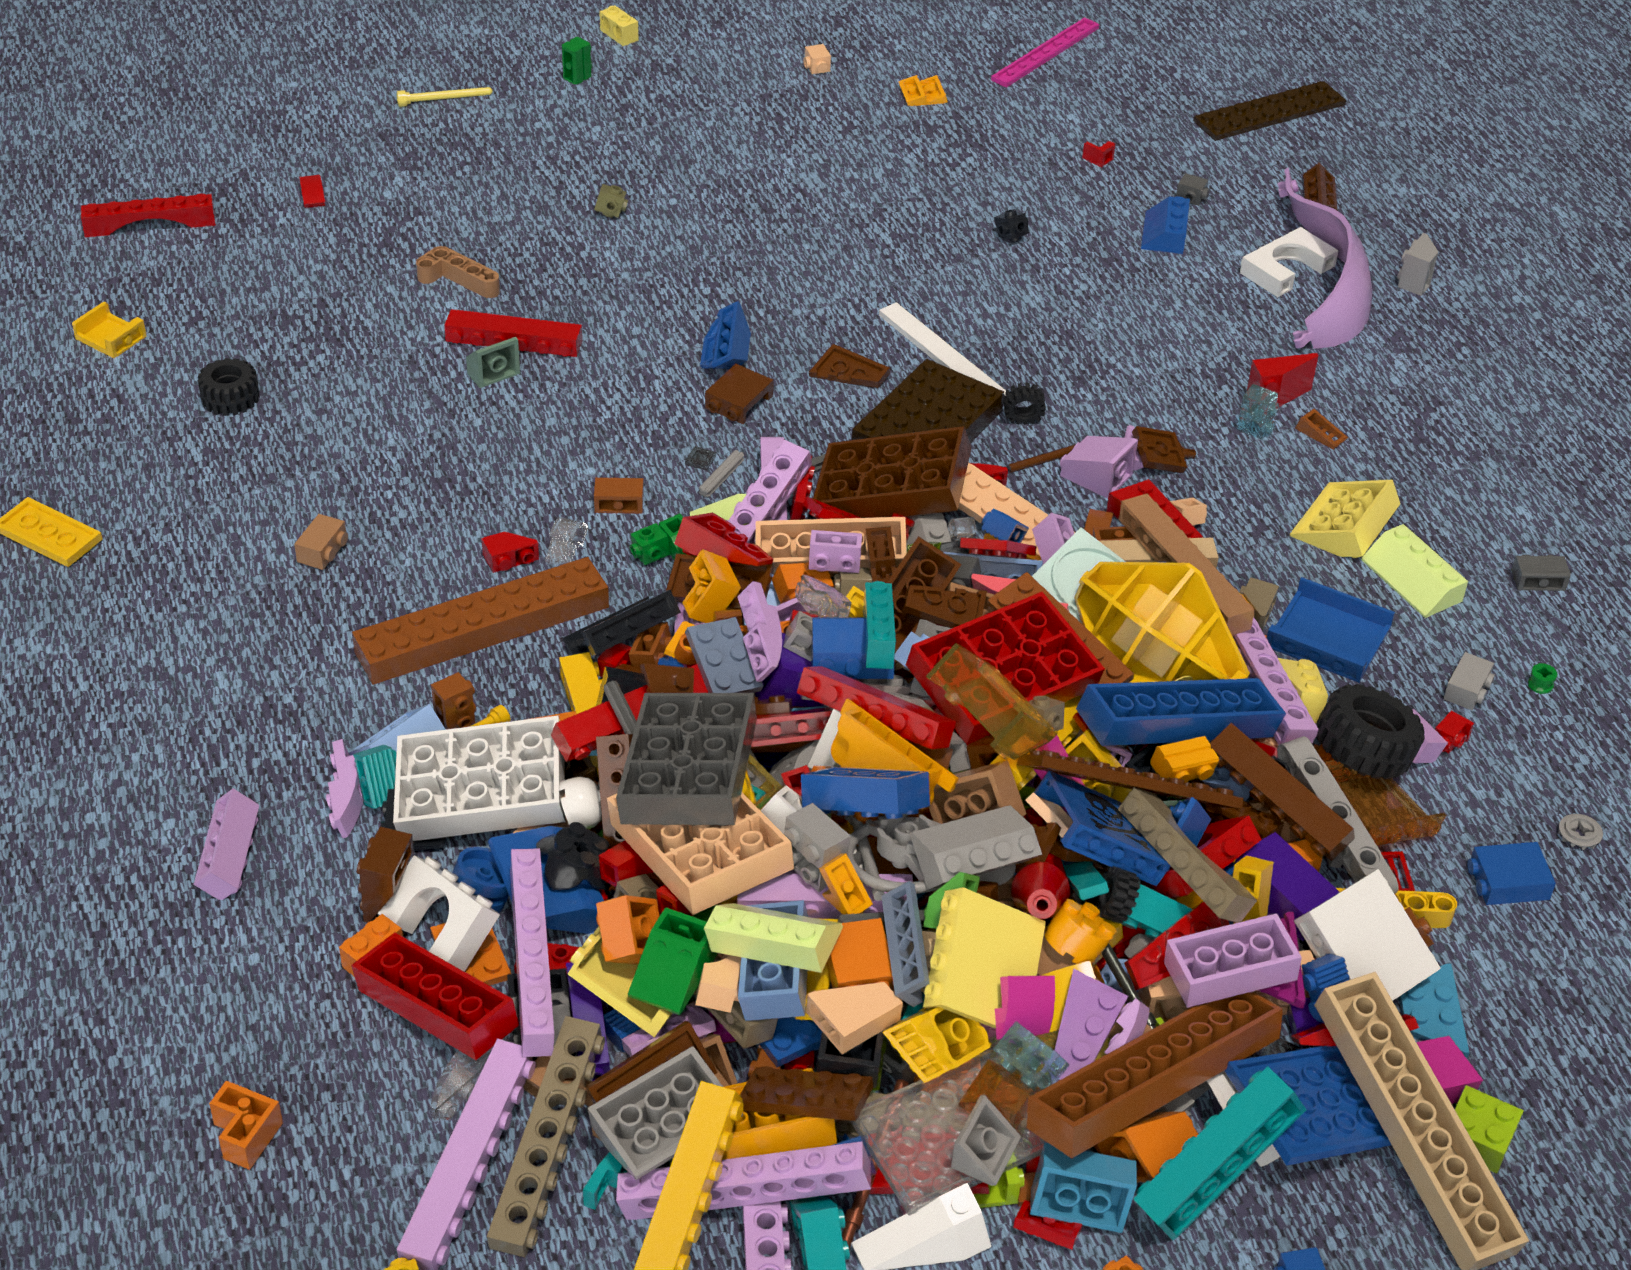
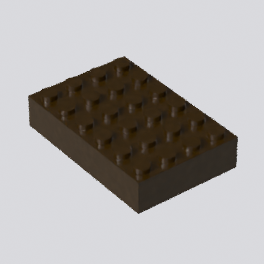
M926 358L852 428V440L964 426L971 444L1002 412L1004 391Z

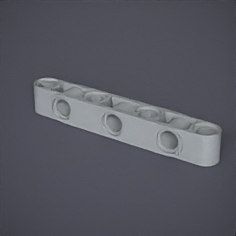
M1302 736L1279 744L1277 748L1278 757L1287 763L1292 776L1354 828L1355 839L1338 854V857L1355 883L1379 869L1393 893L1396 894L1398 892V882L1395 875L1310 740Z

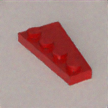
M1204 901L1199 903L1124 962L1135 990L1170 976L1164 964L1167 940L1230 925L1228 920L1219 918Z

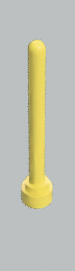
M490 87L414 94L401 90L396 91L398 106L404 107L416 101L490 95L493 91Z

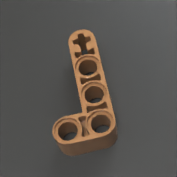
M435 247L416 260L417 279L420 283H433L443 276L485 298H495L500 294L499 274L496 271L448 247Z

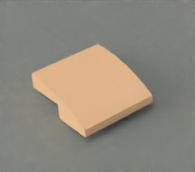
M1033 792L1025 801L1047 823L1056 822L1062 828L1058 835L1063 838L1073 823L1071 817L1059 805L1045 800Z

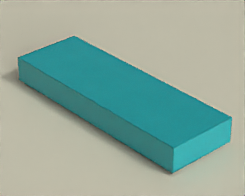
M1090 861L1075 862L1063 866L1069 885L1081 900L1109 892L1106 880Z

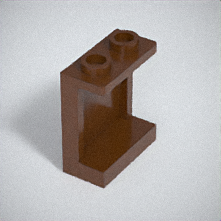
M735 364L705 391V408L712 413H718L727 417L730 421L744 424L748 410L761 398L769 401L773 397L774 379Z

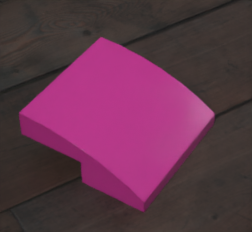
M1055 976L1000 977L1002 1008L995 1009L997 1040L1048 1038L1054 1012Z

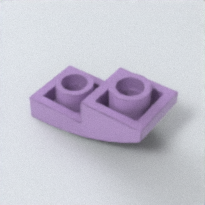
M1136 998L1133 1002H1129L1123 1007L1120 1017L1116 1022L1124 1030L1112 1037L1109 1047L1105 1051L1106 1054L1143 1035L1150 1008Z

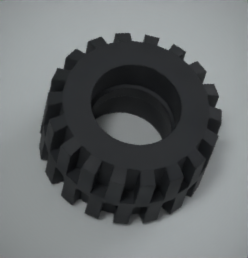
M224 358V360H216L214 363H209L200 370L198 386L202 405L206 407L207 411H213L216 415L223 413V416H228V413L238 415L239 411H242V413L247 412V408L252 409L255 406L254 403H258L260 393L256 370L247 361H240L236 358Z

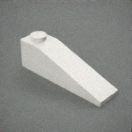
M968 1183L857 1239L851 1243V1246L863 1270H890L964 1261L991 1248V1243L982 1211Z

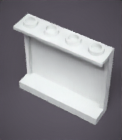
M1379 869L1293 920L1316 958L1326 956V954L1344 957L1345 964L1347 965L1346 969L1350 976L1349 980L1376 971L1392 1001L1441 969Z

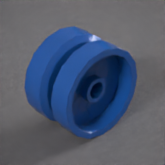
M483 847L466 848L460 852L452 872L459 877L456 882L459 884L464 882L476 890L473 895L477 897L479 894L493 903L491 906L493 910L497 913L502 912L509 893L491 849Z

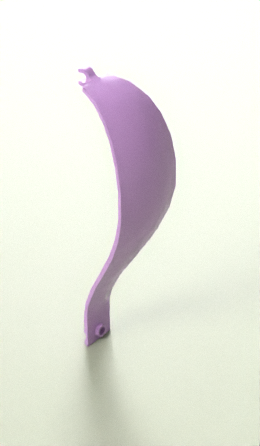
M1288 167L1284 170L1285 181L1278 183L1280 197L1289 195L1297 220L1311 234L1339 250L1337 257L1345 263L1341 277L1331 294L1318 309L1305 319L1307 330L1293 332L1296 348L1304 347L1309 341H1311L1313 349L1334 347L1353 339L1362 331L1369 319L1372 302V284L1368 257L1359 237L1344 215L1331 207L1305 199L1296 194V192H1299L1296 180H1292Z

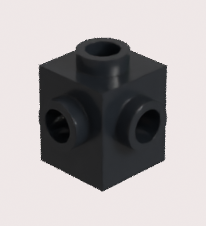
M1011 209L1005 211L1002 215L994 217L997 235L1000 238L1009 239L1010 242L1021 240V236L1029 234V223L1025 213Z

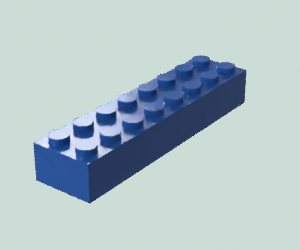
M1259 678L1088 684L1076 707V710L1101 746L1172 743L1205 736L1208 741H1211L1230 723L1235 725L1249 738H1269L1274 736L1286 715V712Z

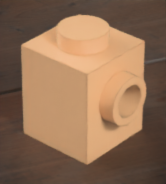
M824 44L805 47L804 66L810 70L811 74L830 72L831 55Z

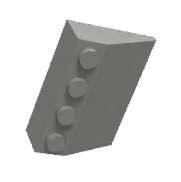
M692 1046L588 1107L591 1127L607 1150L637 1180L674 1158L700 1082L704 1081L717 1086H723Z

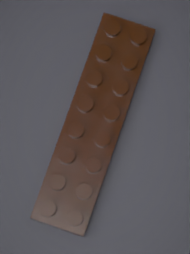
M1030 750V754H1019L1017 761L1018 766L1047 772L1050 770L1061 775L1127 789L1136 787L1169 798L1187 800L1193 797L1199 804L1212 807L1242 809L1244 798L1233 796V790L1209 788V785L1201 783H1186L1185 780L1178 778H1163L1155 773L1135 772V769L1127 767H1111L1108 763L1089 762L1081 757L1060 756V753L1053 751Z

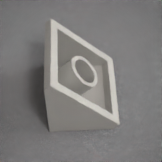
M980 1095L954 1143L951 1168L994 1186L999 1181L1021 1136L985 1095Z

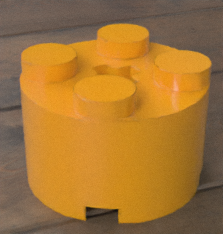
M1067 899L1045 929L1047 930L1045 938L1062 956L1066 952L1074 956L1073 963L1080 964L1090 961L1091 965H1093L1117 931L1110 923L1105 922L1099 916L1100 911L1093 904L1085 902L1082 905Z

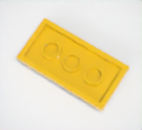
M29 497L0 518V534L67 567L103 540L100 531Z

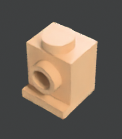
M1195 498L1170 501L1194 527L1197 524L1205 523L1207 516L1206 504Z

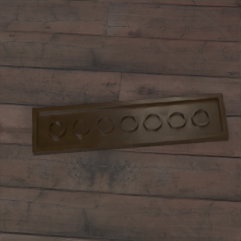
M1318 81L1314 84L1195 115L1193 122L1214 141L1345 106L1346 99L1325 81Z

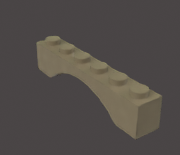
M1136 787L1131 790L1118 810L1219 918L1237 923L1241 922L1257 902L1253 895L1238 880L1211 861L1188 839L1176 824L1171 810L1155 793Z

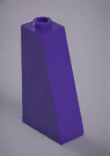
M570 962L566 963L571 1017L600 1024L601 1034L605 1037L603 1051L601 1054H596L594 1063H596V1070L592 1079L594 1081L610 1070L601 998L568 975V972L574 965ZM581 1051L576 1052L577 1056H581L584 1053Z

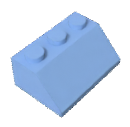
M427 704L407 711L352 749L349 755L351 756L354 753L383 744L392 747L397 753V736L446 729L431 705Z

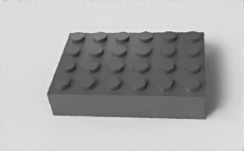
M644 693L616 796L620 824L735 825L757 722L754 693Z

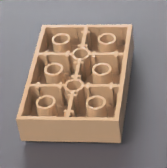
M741 793L735 825L725 826L620 824L616 800L617 794L607 798L611 825L692 915L794 869L791 841L743 793Z

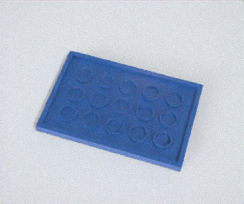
M1320 1046L1228 1062L1227 1069L1224 1070L1237 1091L1241 1093L1249 1085L1250 1078L1256 1072L1263 1071L1268 1066L1295 1092L1306 1108V1111L1272 1144L1286 1166L1392 1145L1337 1046Z

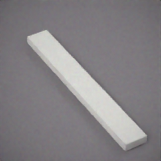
M897 302L879 310L881 318L935 362L1002 390L1004 395H1006L1005 389Z

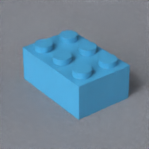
M1044 1142L1031 1188L1030 1214L1122 1233L1137 1187L1136 1161L1090 1151H1084L1074 1158H1070L1051 1144Z

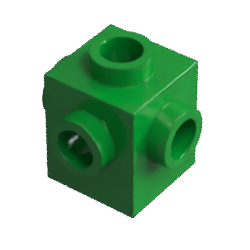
M657 523L631 533L632 544L630 545V551L634 558H638L644 565L670 555L668 535Z

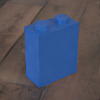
M1538 842L1474 847L1472 856L1467 862L1469 874L1474 875L1476 879L1477 893L1479 896H1483L1486 905L1550 900L1556 884Z

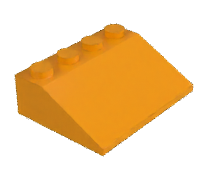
M807 1068L803 1069L802 1071L813 1072V1069ZM747 1082L724 1086V1088L735 1090L740 1095ZM743 1111V1116L738 1121L735 1120L731 1131L733 1133V1141L730 1149L724 1151L722 1160L837 1144L834 1119Z

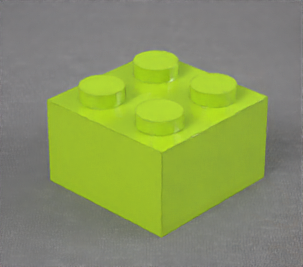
M1466 1085L1455 1111L1488 1169L1497 1174L1524 1110Z

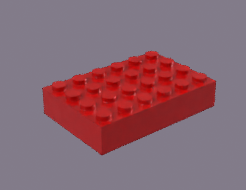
M1043 591L913 644L905 664L943 715L956 721L954 729L966 745L1021 722L1022 704L1033 700L1035 696H1047L1066 702L1084 694L1088 684H1099L1105 670L1103 665Z

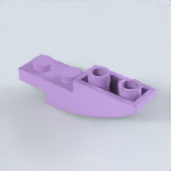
M752 582L737 597L748 629V633L743 637L756 681L762 682L779 663L782 651V632L776 606L767 604L761 583Z
M343 739L332 742L334 753L330 754V759L337 772L333 773L334 781L328 782L330 794L326 795L329 809L333 810V813L329 814L333 829L338 828L342 838H346L351 833L360 815L363 795L361 793L357 768L355 767V759L353 755H349Z

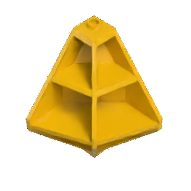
M1099 562L1080 578V585L1074 599L1081 622L1134 673V678L1129 683L1175 681L1184 676H1191L1193 680L1248 678L1250 672L1203 573L1190 563Z

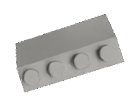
M1011 805L909 833L927 890L943 886L959 872L977 876L1023 863L1042 855L1033 826Z

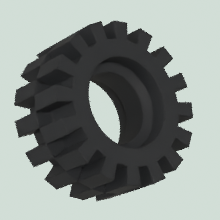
M1027 382L1025 386H1022V383H1017L1018 387L1011 386V391L1007 389L1006 395L1003 397L1005 416L1007 419L1009 418L1011 423L1016 421V424L1023 423L1027 425V422H1030L1033 425L1035 424V419L1039 422L1041 416L1044 417L1045 415L1044 393H1042L1040 387L1037 389L1035 384L1030 387V383ZM1023 401H1029L1033 403L1032 405L1024 408L1016 406L1018 403Z
M1113 866L1108 868V872L1105 871L1103 874L1109 892L1094 897V902H1096L1094 906L1099 909V916L1101 918L1122 924L1123 921L1128 920V915L1131 916L1133 913L1132 907L1135 908L1137 904L1135 899L1139 897L1137 892L1140 888L1138 883L1139 877L1135 873Z

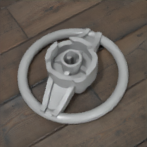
M903 814L902 818L888 819L882 815L878 817V820H867L865 825L850 834L851 839L848 858L861 882L869 887L889 892L906 883L878 878L864 871L856 863L853 855L854 848L863 838L873 835L877 837V851L882 857L892 861V865L896 868L909 867L920 881L912 882L915 884L916 894L941 888L942 886L927 890L909 834L940 825L941 823L932 821L919 814V818L906 817V814Z

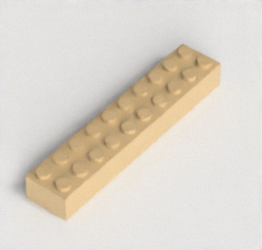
M1376 971L1325 988L1314 1005L1460 1269L1478 1270L1517 1255L1529 1242V1239Z

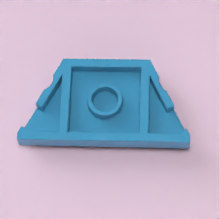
M1447 963L1440 966L1441 969L1398 997L1401 1014H1408L1416 1018L1419 1028L1410 1031L1413 1038L1430 1040L1450 1036L1464 1056L1468 1058L1469 1048L1452 965Z

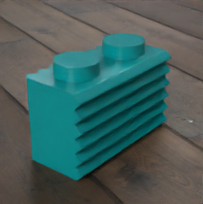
M383 744L353 754L365 806L373 809L382 807V802L387 801L388 789H395L397 753L392 747Z

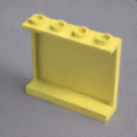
M964 887L947 890L941 901L942 909L939 925L936 929L935 946L930 959V984L925 987L923 1007H940L996 1029L995 1009L1002 1008L1000 977L1037 976L1046 921Z
M598 927L594 934L588 937L583 946H580L570 959V962L574 965L568 972V975L651 1036L655 1037L673 1013L628 997V991L638 964L605 962V957L601 950L600 927Z

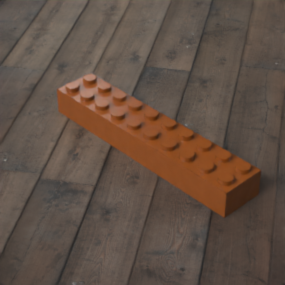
M585 557L353 631L354 652L370 682L374 685L609 608V590L589 557Z
M1253 991L1196 1005L1028 1097L1027 1129L1070 1158H1074L1226 1070L1228 1062L1245 1059L1278 1040L1281 1032L1283 1008Z

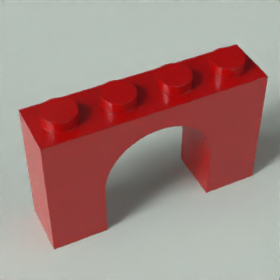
M1246 815L1209 823L1197 848L1223 869L1262 839L1250 816ZM1171 866L1157 886L1140 880L1141 885L1169 898L1187 896L1194 891Z
M626 840L599 855L601 879L616 887L618 881L654 872ZM666 885L656 889L659 914L666 907L693 916Z

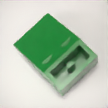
M665 907L650 931L628 991V997L680 1015L699 985L704 963H712L718 954L717 952H711L704 930L707 921Z

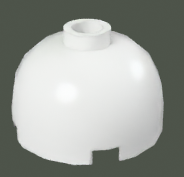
M585 777L570 778L560 782L559 791L565 789L566 797L561 798V803L569 825L573 822H579L588 830L596 827L602 821L600 789L596 783Z

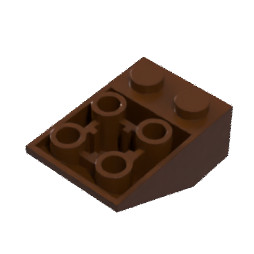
M379 827L375 837L369 839L365 858L361 857L357 865V874L360 875L358 892L362 896L360 910L363 911L364 922H370L394 895L413 855L412 834Z

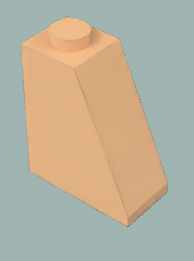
M885 982L813 991L807 996L806 1013L839 1052L843 1054L900 1021L903 1002L895 996V991L891 990Z

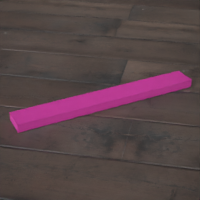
M1085 17L992 75L991 81L1007 88L1098 30L1099 24Z

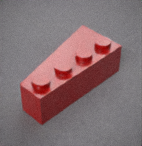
M1149 479L1109 493L1106 512L1113 513V517L1117 519L1120 517L1121 502L1123 500L1148 494L1188 538H1203L1196 528Z

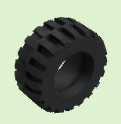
M1349 684L1333 691L1316 724L1318 728L1317 739L1322 744L1324 751L1332 755V759L1336 762H1341L1349 770L1353 769L1360 775H1370L1371 778L1375 779L1380 777L1384 779L1396 778L1407 772L1425 739L1423 724L1419 716L1413 713L1412 708L1404 705L1399 698L1390 696L1388 692L1383 690L1381 692L1371 686L1363 687L1361 684H1355L1354 686Z

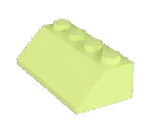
M1404 524L1385 531L1361 558L1369 568L1424 618L1463 602L1468 581Z
M735 903L716 905L704 927L711 952L820 973L843 929L842 923Z

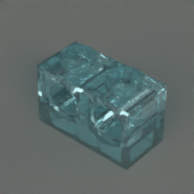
M1252 384L1243 396L1237 431L1261 440L1266 434H1271L1275 427L1273 418L1279 408V404L1276 403L1278 393Z
M1017 1021L1014 1022L993 1049L1001 1057L998 1063L1011 1074L1015 1070L1022 1074L1020 1080L1033 1091L1037 1087L1043 1090L1056 1083L1070 1066L1056 1051ZM1023 1047L1022 1051L1018 1055L1014 1056L1017 1049ZM1041 1064H1044L1043 1069L1040 1072L1036 1073L1037 1068Z

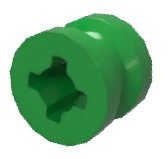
M1545 663L1534 665L1531 677L1528 680L1529 688L1539 694L1550 693L1553 690L1554 682L1558 675L1556 669Z

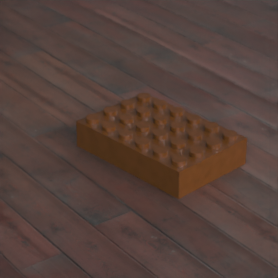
M965 427L829 443L813 498L861 518L892 517L893 513L913 516L957 511L972 449Z

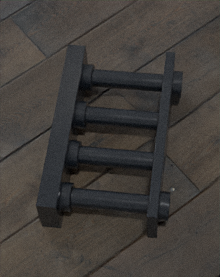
M667 590L650 599L645 597L563 637V641L570 655L590 652L593 656L681 612L671 590Z

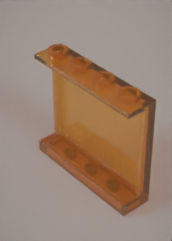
M1335 760L1324 761L1377 846L1428 836L1432 837L1441 830V824L1447 815L1445 813L1427 815L1392 778L1384 779L1380 777L1375 779L1371 778L1370 775H1360L1353 769L1349 770L1341 762H1336Z

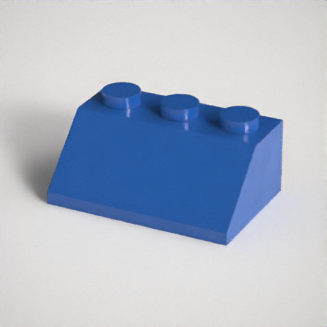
M1169 196L1146 211L1141 249L1183 254L1190 199L1180 196Z
M812 617L811 667L823 666L852 679H894V666L893 669L866 668V618Z

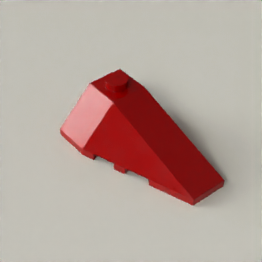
M713 512L683 517L674 543L682 548V551L687 555L698 556L700 551L704 549L725 557L730 562L753 566L772 564L774 560L758 545L747 543L748 537L745 534L735 533L736 527L732 523Z

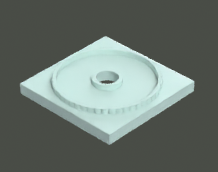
M1080 528L1032 577L1058 602L1067 603L1069 612L1082 624L1074 599L1082 575L1086 571H1090L1099 562L1126 561L1084 529Z

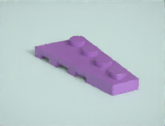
M1073 969L1046 1087L1096 1060L1127 1001V995Z

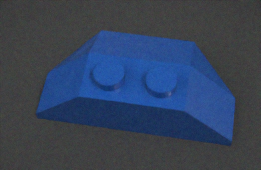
M737 301L719 310L717 313L718 318L712 323L704 337L700 362L702 368L730 369L735 364L742 365L748 360L751 332L741 304Z

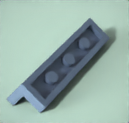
M908 881L882 895L881 898L895 996L914 1007L923 1002L921 988L930 984L915 884ZM906 895L907 899L905 901L900 897Z

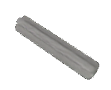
M734 450L701 484L699 494L709 497L744 461L743 452Z

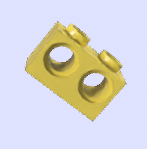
M610 6L600 11V30L622 46L639 40L638 21L617 6Z

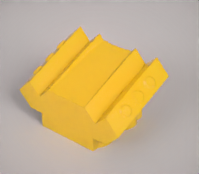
M940 1007L922 1008L912 1016L883 1030L884 1035L889 1039L893 1048L898 1050L901 1058L910 1065V1069L924 1083L959 1067L989 1049L992 1044L988 1039L986 1030L979 1022Z

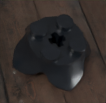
M573 822L569 827H564L557 833L546 836L537 842L536 849L540 848V854L547 855L548 857L545 865V876L551 890L571 889L577 887L583 880H587L593 888L609 890L611 884L601 879L599 855L607 851L610 846L607 839L586 829L583 824Z

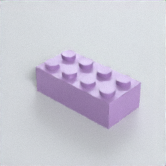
M1276 913L1167 940L1164 964L1188 1008L1296 981L1302 957Z

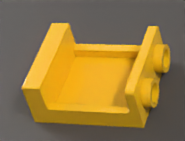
M102 302L72 323L76 340L114 359L147 337L143 319L136 317L127 322L111 314L109 305L106 302Z

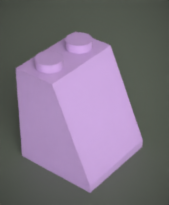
M1087 436L1080 443L1078 442L1068 455L1065 454L1060 461V476L1108 499L1110 492L1118 490L1133 475L1138 440L1135 438Z

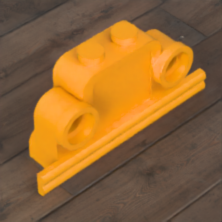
M846 699L840 712L842 715L838 722V732L831 745V755L837 764L846 768L929 772L930 805L934 800L936 784L949 793L954 790L959 780L957 776L850 699Z

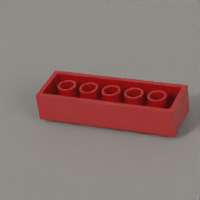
M395 932L351 965L358 990L474 1060H477L491 1049L497 1039L502 1040L519 1026L512 998Z

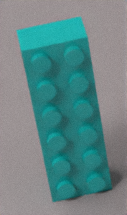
M1268 1066L1263 1071L1256 1072L1250 1078L1249 1085L1241 1093H1235L1230 1097L1226 1104L1227 1107L1219 1115L1216 1114L1206 1121L1204 1129L1196 1137L1189 1138L1183 1144L1182 1151L1174 1159L1171 1158L1163 1163L1159 1169L1160 1173L1152 1181L1143 1183L1137 1190V1195L1133 1200L1172 1240L1178 1238L1306 1111V1108L1295 1092Z

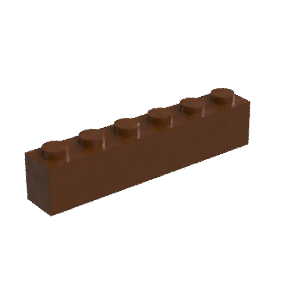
M1230 723L1210 742L1211 749L1213 748L1219 757L1217 767L1226 768L1230 772L1229 776L1239 786L1244 784L1250 790V795L1258 803L1264 802L1270 807L1269 811L1277 820L1282 821L1284 819L1290 825V830L1299 839L1305 838L1311 843L1310 847L1318 856L1323 857L1325 855L1332 861L1355 839L1353 827L1235 725Z

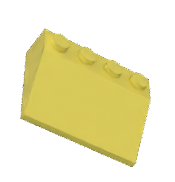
M1393 480L1329 482L1292 530L1290 536L1340 557H1362L1400 505Z

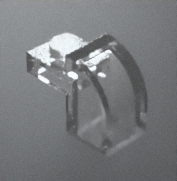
M557 518L549 534L551 542L545 562L558 566L572 562L576 547H583L588 525L572 519Z

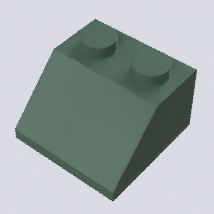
M517 337L474 351L466 357L467 374L479 388L520 374Z

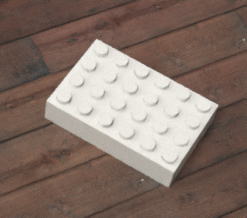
M559 716L397 736L393 818L396 830L412 834L413 841L565 822V813L561 803V798L565 797V789L559 791L560 782L565 780V759L551 737V732L556 722L560 721Z

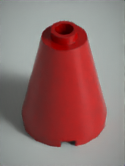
M1036 861L1025 865L1017 873L1012 882L1011 894L1013 902L1019 911L1044 920L1054 917L1064 902L1069 899L1070 886L1066 875L1059 868L1049 862Z

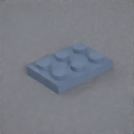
M736 617L687 627L685 634L708 693H754L762 690L763 683L756 681L743 640L744 636Z

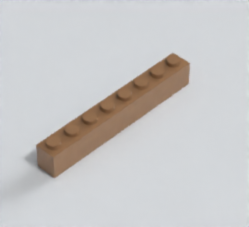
M1148 494L1123 500L1121 502L1119 521L1156 562L1190 563L1203 573L1231 634L1235 635L1251 630L1254 617L1252 605L1239 594L1238 590L1227 581L1225 576L1214 567L1211 561L1202 554L1198 547L1190 541Z

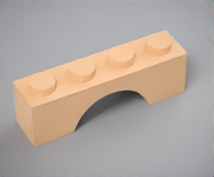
M718 953L717 955L722 959L721 961L704 963L695 1005L731 1013L733 1002H739L738 982L740 979L741 957Z

